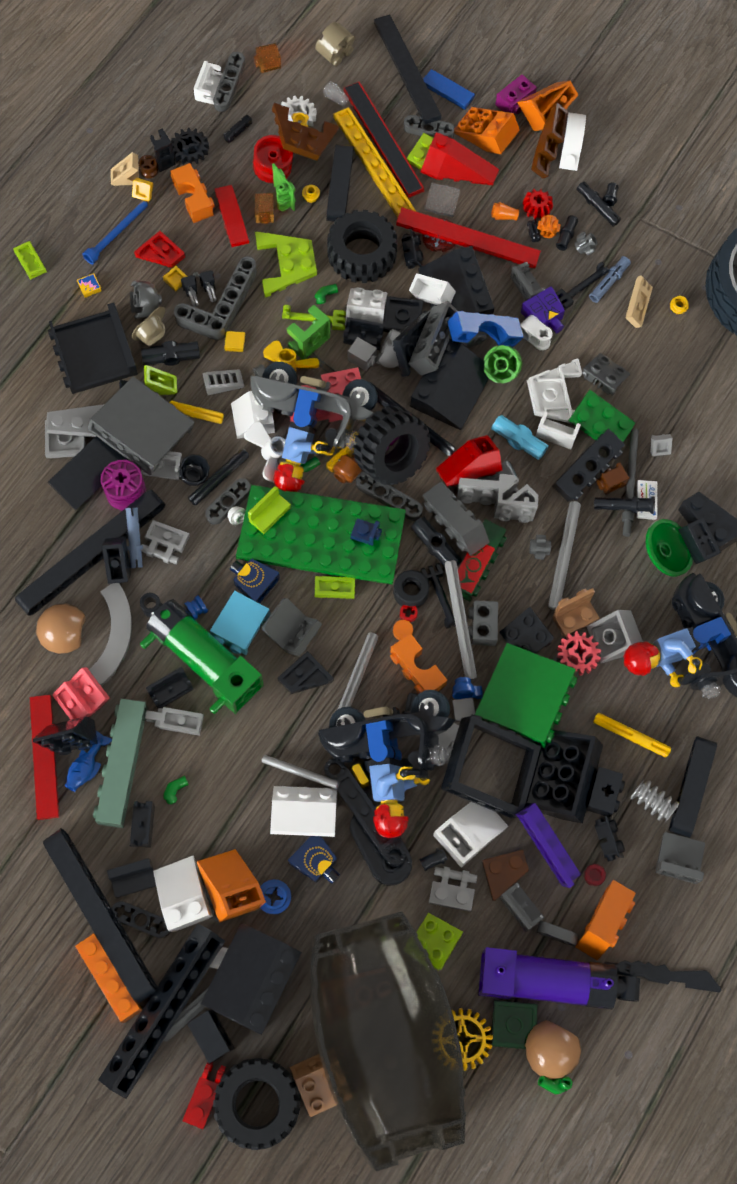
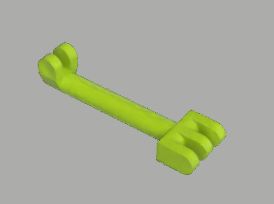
M283 306L282 319L317 321L311 314L291 312V306ZM334 310L333 316L327 315L330 318V323H332V330L342 331L345 329L346 318L344 317H346V311Z

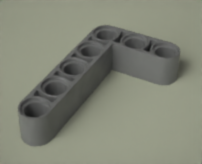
M249 256L241 258L213 314L184 303L176 305L174 314L177 325L214 340L224 339L226 331H229L257 275L254 258Z

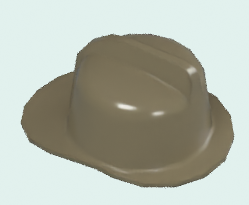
M157 308L146 320L141 322L134 329L132 339L134 341L141 340L148 346H152L159 341L165 334V326L162 322L165 308Z

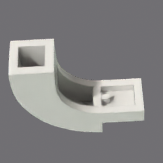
M568 112L559 168L577 171L584 137L586 115Z

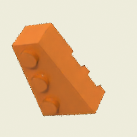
M571 80L556 82L517 103L532 129L539 131L543 130L554 103H558L564 109H567L577 98L578 93Z
M612 880L594 910L590 923H587L584 935L575 947L597 961L609 947L613 948L619 938L616 935L618 929L622 930L627 922V919L624 918L626 913H630L635 905V902L632 900L636 893L617 881Z

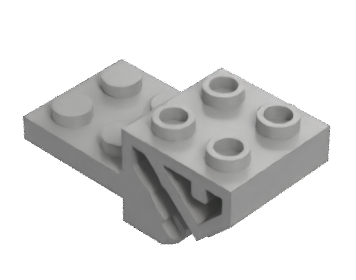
M500 474L498 481L469 478L459 479L457 501L460 500L462 503L479 502L482 505L495 504L494 518H499L501 521H509L510 519L518 520L522 523L533 521L538 507V494L528 484L518 490L519 478L515 475Z

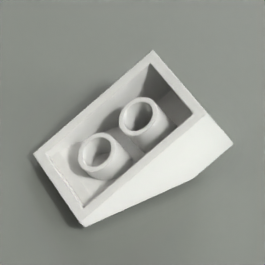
M194 856L153 871L160 906L168 931L176 932L213 917Z

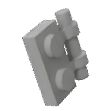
M152 520L145 535V539L151 543L149 546L142 544L143 549H141V552L146 553L148 557L162 559L167 564L173 563L177 565L180 558L174 556L173 553L174 551L183 552L190 535L185 531ZM158 544L167 547L166 552L158 550Z
M446 866L444 868L435 867L434 875L441 876L442 879L441 883L432 882L429 904L471 912L475 889L467 888V882L476 883L477 875L470 874L466 870L462 872L450 870V867ZM448 879L461 880L460 886L448 884Z

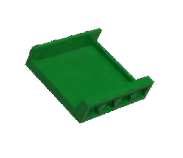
M507 643L475 715L482 717V721L496 723L502 728L540 742L542 747L545 748L547 742L551 743L555 732L552 730L554 725H558L561 720L562 713L560 711L562 706L566 707L570 698L568 692L570 688L574 689L578 679L575 676L576 669Z

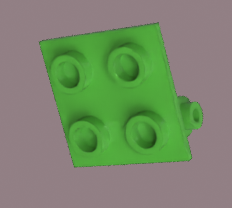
M273 163V181L277 194V208L283 212L291 207L295 211V187L291 181H287L282 169H278Z

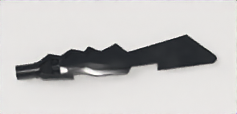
M626 960L620 963L604 962V964L616 965L618 975L642 977L648 981L666 985L670 981L685 983V988L721 992V987L707 970L669 971L665 964L654 966L650 962L644 964L639 960L633 963Z

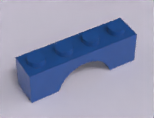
M457 311L447 321L452 341L468 343L478 334V331L490 335L498 346L514 347L524 338L519 319L510 316Z

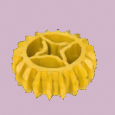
M459 1008L458 1016H456L454 1010H451V1019L444 1014L442 1017L446 1023L438 1021L437 1025L442 1029L441 1031L435 1029L433 1032L436 1035H440L439 1038L433 1039V1043H440V1046L434 1049L435 1052L443 1051L439 1059L443 1060L445 1057H448L446 1066H450L453 1061L455 1062V1070H458L460 1063L462 1064L463 1071L467 1070V1063L470 1064L472 1069H475V1060L479 1064H483L480 1055L486 1058L489 1056L484 1049H492V1045L487 1044L486 1040H492L493 1036H486L485 1032L491 1030L490 1026L483 1028L482 1025L486 1023V1019L484 1018L478 1022L477 1019L480 1014L477 1012L474 1017H471V1009H468L466 1015H463V1009ZM458 1021L457 1034L445 1037L449 1025ZM465 1021L472 1023L480 1035L468 1033ZM461 1032L464 1033V1037L474 1038L465 1042V1046H462L460 1041L451 1040L456 1039L457 1036L460 1037L459 1033ZM480 1042L478 1051L472 1057L467 1058L469 1044ZM446 1044L457 1045L461 1058L452 1055L447 1049Z

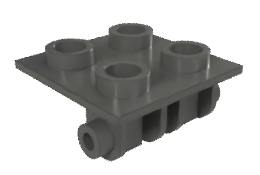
M601 353L586 365L582 372L584 379L591 383L593 382V385L600 381L597 388H601L603 385L601 390L612 396L615 394L616 388L631 374Z

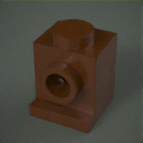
M619 462L616 464L615 469L609 468L605 470L596 482L599 489L603 490L605 495L625 487L629 481V476Z

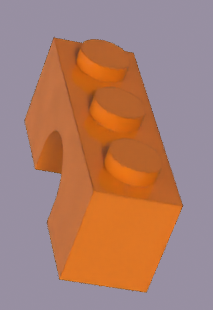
M191 163L171 170L172 182L178 194H193L185 198L186 209L193 223L214 216V202L211 197L207 196L205 184L200 183L197 169H193Z
M411 633L391 646L390 657L392 661L403 668L404 676L407 680L414 682L416 685L414 687L418 694L425 690L440 691L447 685L448 680L436 665L426 670L419 669L415 665L414 660L422 655L423 648Z

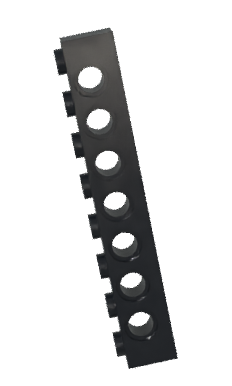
M196 925L157 986L158 990L152 994L98 1080L103 1085L127 1099L224 945V939L204 926Z

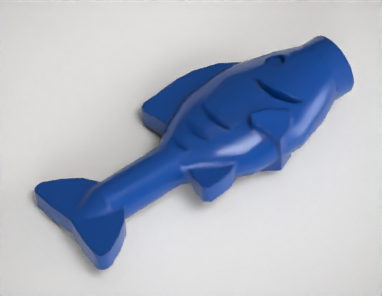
M96 731L98 744L92 745L88 753L81 750L79 757L68 770L66 788L76 792L77 788L97 775L101 763L95 762V756L101 746L112 743L111 738L103 736Z

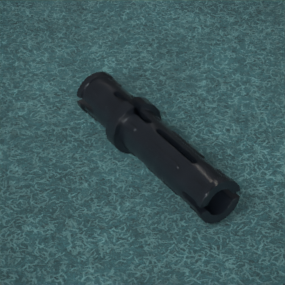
M585 181L578 185L576 190L583 195L589 205L591 204L612 227L621 221V217L601 199L597 191L591 189Z

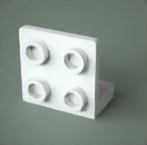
M360 287L351 288L347 302L346 320L347 317L383 324L387 292L364 290Z

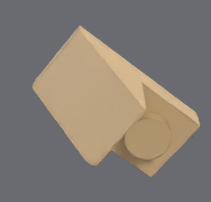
M132 152L111 169V185H133V180L136 177L139 178L138 155Z

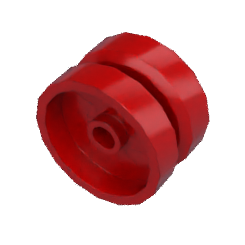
M268 135L258 140L254 146L253 170L255 175L266 183L274 184L272 167L274 163L278 169H282L286 179L289 177L292 170L293 152L283 149L280 136Z

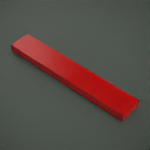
M52 696L30 697L37 819L59 818L55 752L33 742V738L43 729L53 725Z

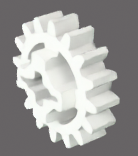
M293 96L292 100L289 97L287 98V103L281 102V105L289 108V121L293 122L291 119L293 113L301 112L307 114L308 111L309 120L307 125L313 127V122L316 121V108H314V103H309L308 98L303 100V96L299 99Z

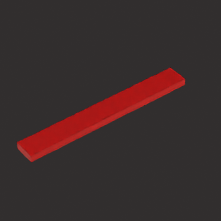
M401 207L396 226L409 230L412 229L415 232L463 247L472 246L473 250L514 263L522 264L528 262V267L534 269L541 252L528 246Z

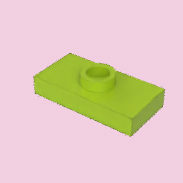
M30 241L13 248L30 280L47 272Z

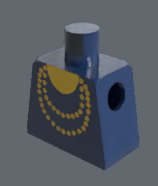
M250 559L245 566L236 560L230 567V570L236 574L234 578L236 588L244 596L259 604L280 580L278 571L254 559Z
M310 836L288 859L290 866L316 883L324 876L333 884L340 876L332 867L337 862V857L321 836Z

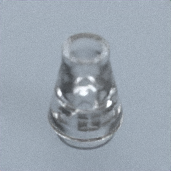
M330 81L323 90L326 98L343 107L350 99L336 82Z

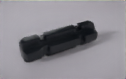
M249 115L243 116L241 118L242 121L239 120L230 128V131L228 130L223 134L225 141L228 143L232 142L235 139L234 137L240 135L246 127L252 124V118Z

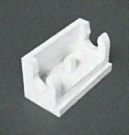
M204 61L194 86L195 100L214 105V95L223 74L215 71L221 70L219 65Z

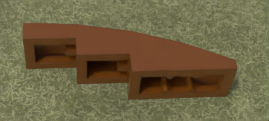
M554 103L545 122L531 168L542 179L548 177L550 163L557 156L558 144L564 142L568 111L558 103Z

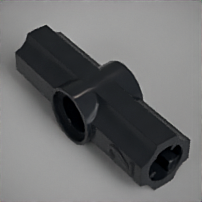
M166 341L161 346L141 348L143 365L164 363L167 366H174L179 364L180 361L200 358L198 341L179 344L175 341Z
M425 517L419 518L411 526L412 531L427 547V551L435 556L444 567L447 561L455 560L457 566L462 562V559L446 542L444 535L438 533ZM439 542L441 546L435 547L431 543Z

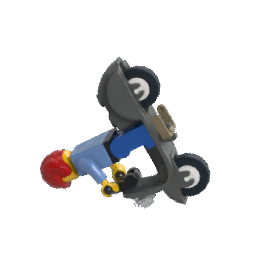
M285 362L270 364L264 370L262 377L251 376L252 393L257 403L263 406L262 410L274 412V409L282 410L281 414L293 416L294 413V422L291 421L282 458H285L286 461L278 463L277 470L274 472L273 480L278 489L298 492L302 488L305 480L302 479L304 469L300 465L301 463H306L308 454L331 456L334 454L335 448L349 447L350 450H353L354 445H356L357 431L353 430L351 432L355 420L365 421L368 417L371 418L373 416L371 410L375 408L378 400L376 388L370 382L364 379L351 381L345 387L343 394L339 395L327 392L331 387L330 382L302 376L300 378L301 383L316 389L297 385L295 369ZM317 409L338 413L343 416L338 430L329 428L326 431V443L320 441L315 444L312 443L316 428L313 427L317 424Z

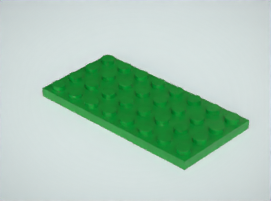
M251 485L236 559L244 561L254 559L262 564L393 585L406 509L300 492L282 491L279 489V495L291 504V508L263 534L249 522L248 512L272 488ZM357 518L375 524L376 520L380 521L382 533L380 539L375 540L373 546L350 539Z

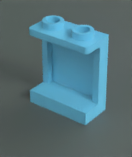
M234 590L212 626L210 633L222 645L226 644L229 646L230 650L234 653L247 655L248 647L261 625L270 617V609Z

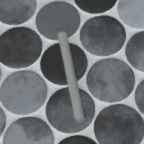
M264 755L262 758V763L336 790L339 787L340 782L267 755Z

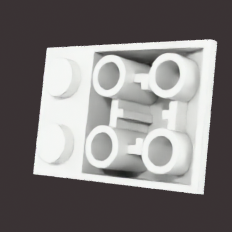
M470 802L435 830L433 836L462 868L502 833L508 825L496 812Z

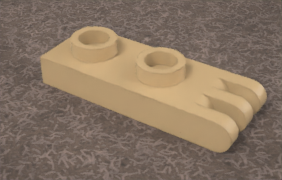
M641 275L636 279L626 313V319L635 328L642 327L653 288Z

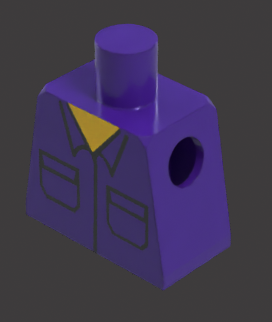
M552 286L522 303L520 313L525 318L529 315H534L544 325L551 327L555 333H559L564 328L561 320L565 310Z

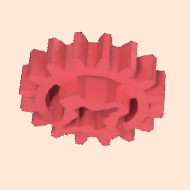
M575 631L574 637L569 633L566 639H561V645L557 647V650L560 651L557 654V658L562 659L559 663L576 669L580 676L584 674V671L589 674L592 671L591 668L596 669V662L601 660V657L597 656L601 653V649H596L599 643L592 642L593 636L586 638V632L579 636L578 631ZM573 643L572 648H568V650H566V647L569 644ZM592 657L591 661L585 664V659Z

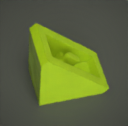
M148 365L144 366L145 386L159 395H173L177 393V376Z

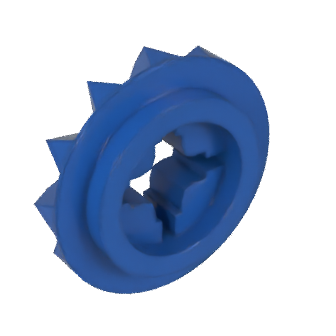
M273 879L266 881L260 886L266 901L260 907L264 912L280 914L287 909L291 902V892L284 882ZM277 888V896L283 900H276L273 906H271V899L265 896V894L272 895Z

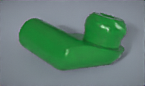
M541 1076L538 1080V1085L553 1094H560L571 1089L573 1082L571 1078L566 1076L553 1080Z

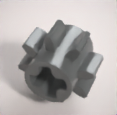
M584 231L577 235L575 247L580 254L586 253L588 256L595 252V246L598 242L592 233L586 234Z
M536 535L535 539L530 540L529 553L534 554L535 559L544 560L545 555H550L551 540H547L546 535Z

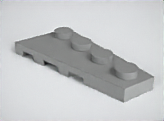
M105 404L47 412L46 433L96 437V435L88 430L89 421Z

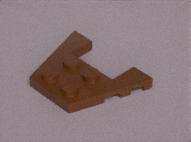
M275 102L272 106V112L276 116L275 123L279 126L278 133L283 149L317 161L327 145L332 141L334 135H336L339 126L324 121L322 130L319 132L315 128H308L298 122L289 121L288 107Z

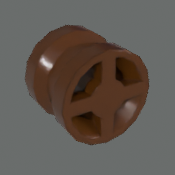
M144 155L139 159L141 175L148 179L154 178L158 174L155 157Z

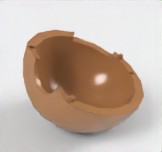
M66 603L55 604L47 608L37 622L36 634L41 645L48 651L58 654L69 653L78 649L81 645L82 626L85 623L86 616L76 606Z
M548 1020L534 1026L528 1034L525 1043L527 1060L531 1069L539 1076H545L549 1079L563 1078L572 1073L579 1063L581 1055L579 1038Z

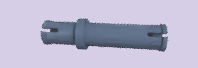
M622 256L618 263L610 268L609 273L593 292L589 294V298L593 302L598 303L615 281L622 277V273L630 266L631 261L627 257Z
M138 507L132 508L133 516L131 508H125L130 568H136V559L137 567L140 568L143 567L141 554L143 545L140 542Z

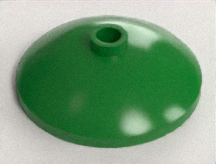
M660 519L652 523L646 533L648 556L654 566L662 573L672 577L683 575L691 568L693 558L678 530L682 527L672 520Z

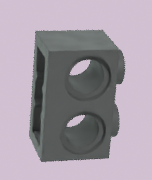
M474 600L473 606L469 607L468 619H472V626L468 627L471 645L496 646L498 637V602ZM485 611L488 616L482 617L478 612ZM485 630L488 635L481 636L477 631Z

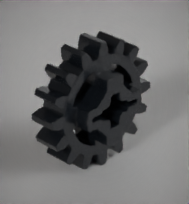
M188 128L186 132L181 129V134L175 133V138H171L174 157L177 162L182 160L183 165L186 162L192 165L194 161L196 164H199L198 160L204 161V155H208L209 142L207 136H204L202 131L198 133L196 128L193 131Z

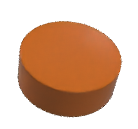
M399 620L393 626V635L398 640L403 639L410 633L413 634V626L407 620Z

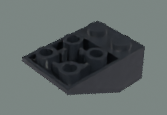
M88 716L49 725L33 738V742L52 752L59 753V755H68L72 753V750L90 749L91 745L98 744L95 721Z

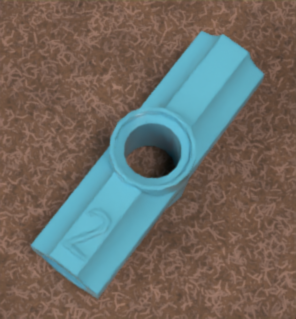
M503 415L498 416L491 429L506 438L514 449H522L538 460L543 457L549 445L533 436L528 427L521 424L517 425Z

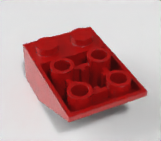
M488 435L468 440L436 467V471L446 486L458 485L460 478L478 479V477L485 475L491 476L503 471L500 451Z

